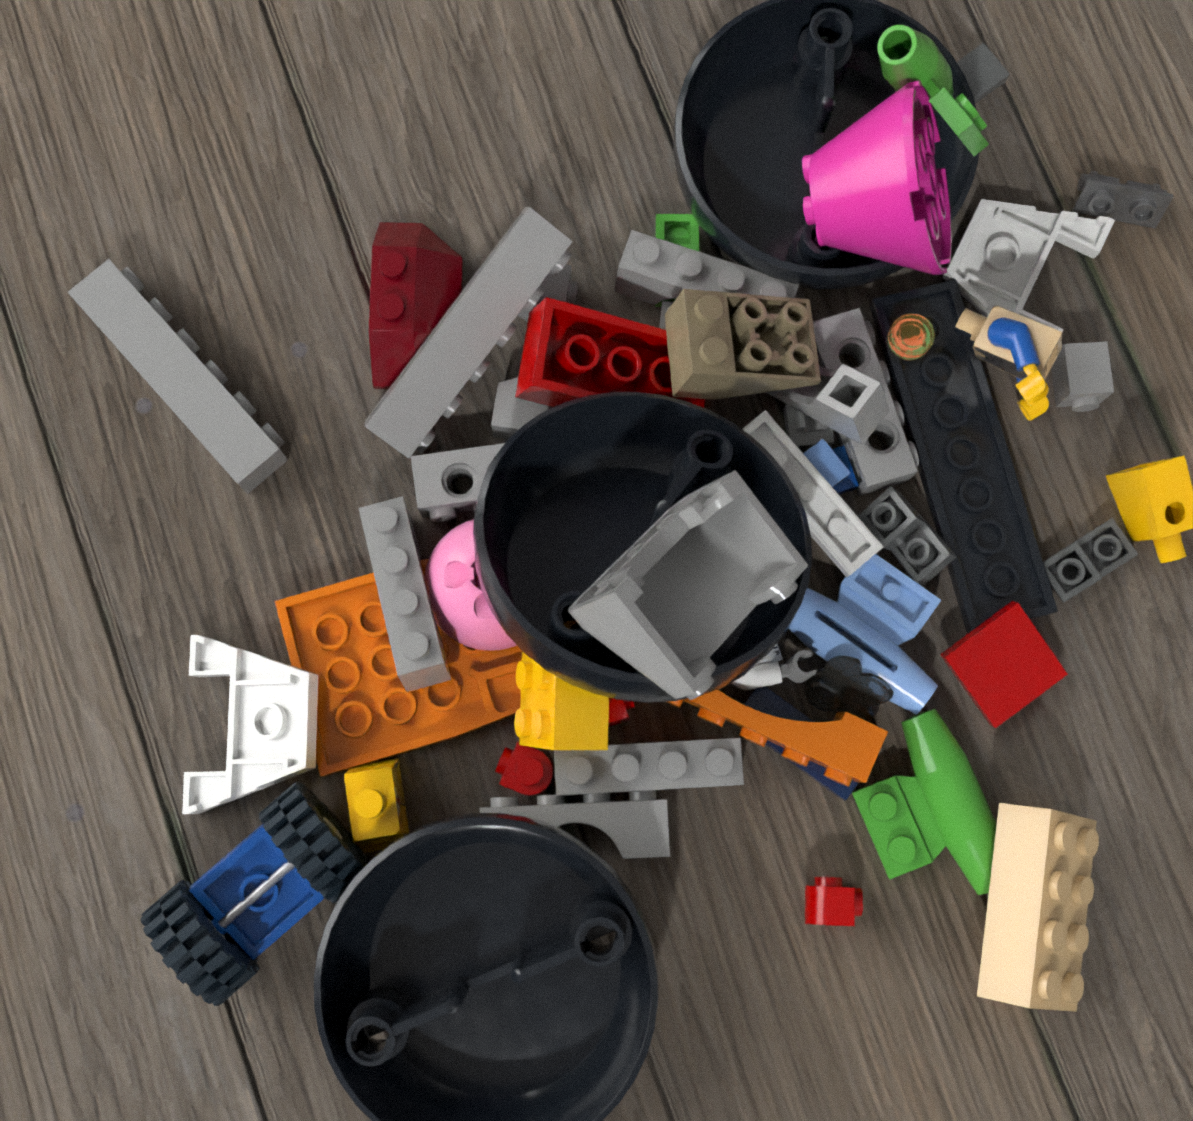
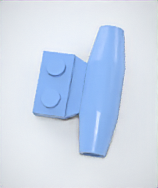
M877 554L873 555L850 576L844 578L839 585L837 602L814 590L806 589L801 606L788 628L806 647L864 689L914 714L920 712L938 687L899 645L913 639L941 602V599Z

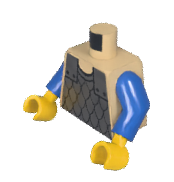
M994 305L988 317L966 308L955 326L954 333L974 341L973 349L977 358L1016 377L1017 384L1015 386L1023 396V399L1018 401L1017 404L1027 420L1031 421L1045 413L1049 407V401L1046 397L1049 393V387L1045 379L1062 349V332Z

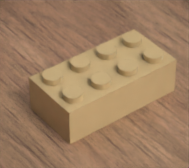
M999 803L977 997L1030 1009L1077 1012V1005L1084 991L1081 967L1083 953L1086 951L1089 942L1086 919L1088 904L1092 901L1094 894L1091 870L1093 856L1097 853L1099 846V837L1096 831L1097 821L1053 809Z

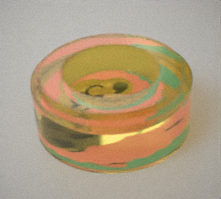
M915 313L900 316L888 332V344L891 351L899 358L905 360H916L924 356L932 346L935 338L934 328L930 321L924 316Z

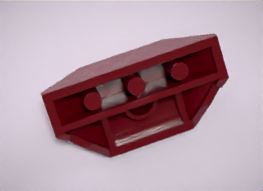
M380 222L374 238L371 260L368 329L374 389H389L462 292L463 258L423 223Z

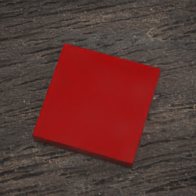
M1015 601L1008 603L940 654L989 725L997 728L1068 675L1020 604Z

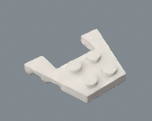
M981 199L947 266V273L942 278L946 281L956 279L960 294L985 317H988L995 305L1063 332L1064 329L1023 310L1027 298L1055 241L1094 259L1100 253L1115 220L1099 216L1097 219L1078 217V213L1061 211L1060 214L1036 211L1035 206Z
M191 635L189 676H230L226 771L184 772L182 814L206 812L315 769L318 674L209 637Z

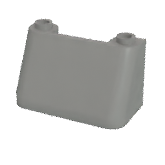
M735 470L688 494L670 507L569 607L568 611L581 628L672 697L677 699L687 696L689 700H693L707 691L714 682L711 675L715 671L716 665L710 659L712 654L756 605L770 599L774 604H777L789 597L798 587L795 580L808 567V564Z

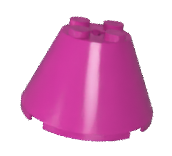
M920 80L907 83L816 152L803 156V174L806 183L810 186V196L803 198V211L807 224H816V235L820 246H828L928 274L940 275L947 273V268H942L941 265L950 263L952 239L946 168L936 169L934 158L935 142H940L941 139L934 109L929 102V94Z

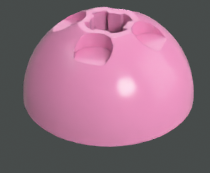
M473 519L458 525L448 532L432 551L424 575L427 592L436 623L449 637L458 643L478 650L494 651L508 649L517 645L505 633L492 614L481 590L479 578L477 580L479 586L475 587L477 585L476 576L478 575L475 566Z

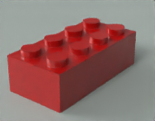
M548 297L543 299L529 312L515 398L555 407L564 402L588 395L610 392H642L684 400L704 408L705 399L673 397L666 330Z

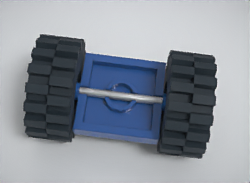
M299 781L292 784L259 813V819L263 823L197 881L192 884L189 881L180 880L141 914L140 920L145 926L143 928L144 933L152 939L150 944L155 952L162 955L164 958L162 959L163 963L168 969L171 967L176 972V978L182 984H188L190 991L197 997L201 995L204 1002L208 1004L213 1003L214 1006L221 1005L257 974L260 969L256 963L258 961L257 957L324 898L334 904L337 903L353 878L370 861L354 843L352 835L342 826L339 819L329 811L322 801H319L311 790H308Z

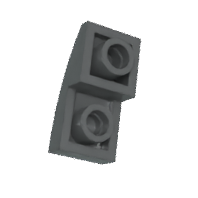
M892 486L858 515L871 533L883 545V548L890 550L912 579L919 585L924 586L957 557L929 523Z
M1111 518L1045 560L1043 564L1051 587L1062 603H1064L1139 554L1115 520Z

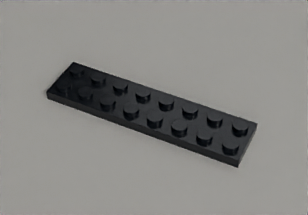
M956 279L872 299L869 306L896 397L904 414L907 434L918 453L919 465L917 467L937 534L957 556L947 565L967 634L1011 601L1018 602L1030 620L1058 612L981 360L974 353V341L954 333L955 326L965 310ZM914 321L925 328L928 333L929 343L923 354L915 358H905L893 350L890 344V333L898 323ZM902 324L895 334V339L897 341L908 340L912 337H917L920 331L910 324ZM914 330L918 331L917 335H913ZM898 335H902V336H903L902 339H899V340L897 339V338H898ZM924 341L923 345L920 347L921 349L925 348Z

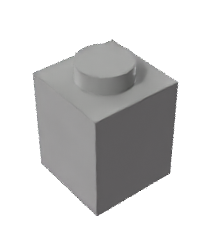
M1108 341L1062 345V349L1051 368L1056 407L1071 406L1074 412H1085L1099 408V404L1114 393Z

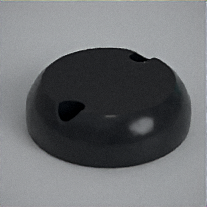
M769 0L742 12L725 24L705 44L694 59L684 79L679 95L673 127L674 160L679 185L690 211L709 238L729 257L741 265L776 279L799 284L798 287L842 289L860 286L883 279L905 268L851 252L819 245L816 235V224L808 225L803 211V198L810 196V186L804 178L802 158L816 152L896 92L883 76L878 54V41L885 30L894 25L908 26L933 40L951 67L953 98L955 99L963 93L976 109L974 96L964 73L952 54L936 36L902 11L877 0ZM934 112L941 139L940 142H935L934 158L936 169L946 168L952 223L972 186L978 165L979 153L974 157L938 112Z
M610 392L588 395L557 405L525 423L505 442L493 458L484 476L475 508L473 526L475 566L484 597L492 614L505 633L527 656L548 672L573 686L593 694L617 700L636 702L678 701L688 698L685 696L675 699L586 632L569 613V607L670 507L688 494L736 470L806 561L808 567L795 580L798 587L789 597L777 604H774L770 599L756 605L712 654L710 659L716 665L715 671L711 675L714 682L702 695L718 690L741 678L758 665L786 634L794 620L809 583L812 564L811 534L807 515L800 497L786 472L758 441L733 422L711 410L664 395L642 392Z
M500 812L471 813L432 822L396 839L376 854L353 878L337 901L323 932L317 952L314 974V1009L319 1036L327 1059L344 1090L355 1105L371 1121H603L623 1099L644 1063L655 1029L659 1000L658 965L651 934L634 896L615 869L590 846L574 835L552 824L527 816ZM616 931L613 941L607 945H598L591 942ZM385 1030L389 1033L386 1040L371 1037Z

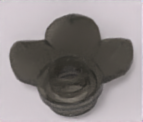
M836 656L829 659L824 668L815 669L817 672L806 680V698L818 710L825 712L833 711L835 715L837 712L846 711L876 726L877 722L871 707L889 701L894 695L887 682L872 673H863L859 659L850 656Z

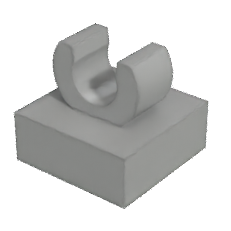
M788 404L785 405L783 412L786 434L800 450L811 448L821 439H824L830 447L833 446L834 435L832 428Z

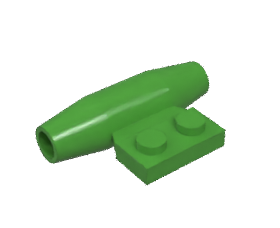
M894 25L885 30L878 41V54L884 78L896 92L907 83L920 80L929 94V102L932 104L934 112H938L975 157L989 145L981 134V131L987 125L963 93L955 99L953 98L951 67L933 40L927 35L905 25Z
M933 708L901 722L915 776L891 775L852 791V795L889 880L932 863L939 853L947 847L977 895L989 893L997 823L966 754L937 710Z

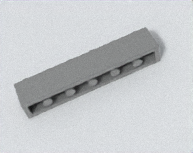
M525 207L367 417L365 427L408 459L415 450L422 454L437 434L432 427L442 415L448 419L462 402L463 397L458 393L468 380H471L473 383L477 382L489 366L490 361L485 357L494 345L497 344L503 347L517 328L512 323L522 308L529 312L541 298L544 290L539 286L549 272L556 276L566 265L572 255L567 249L573 241L531 207Z
M110 259L106 260L69 290V295L235 482L249 494L288 460L279 449L285 444L284 440L268 423L262 428L259 427L251 418L257 412L256 409L240 391L232 396L224 388L223 384L229 379L211 359L206 364H203L198 359L195 353L201 348L183 328L177 333L172 330L167 322L173 317L155 297L149 302L146 301L139 293L145 286L128 267L120 272Z

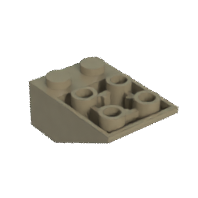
M683 289L664 315L673 397L722 399L818 385L821 382L810 299Z

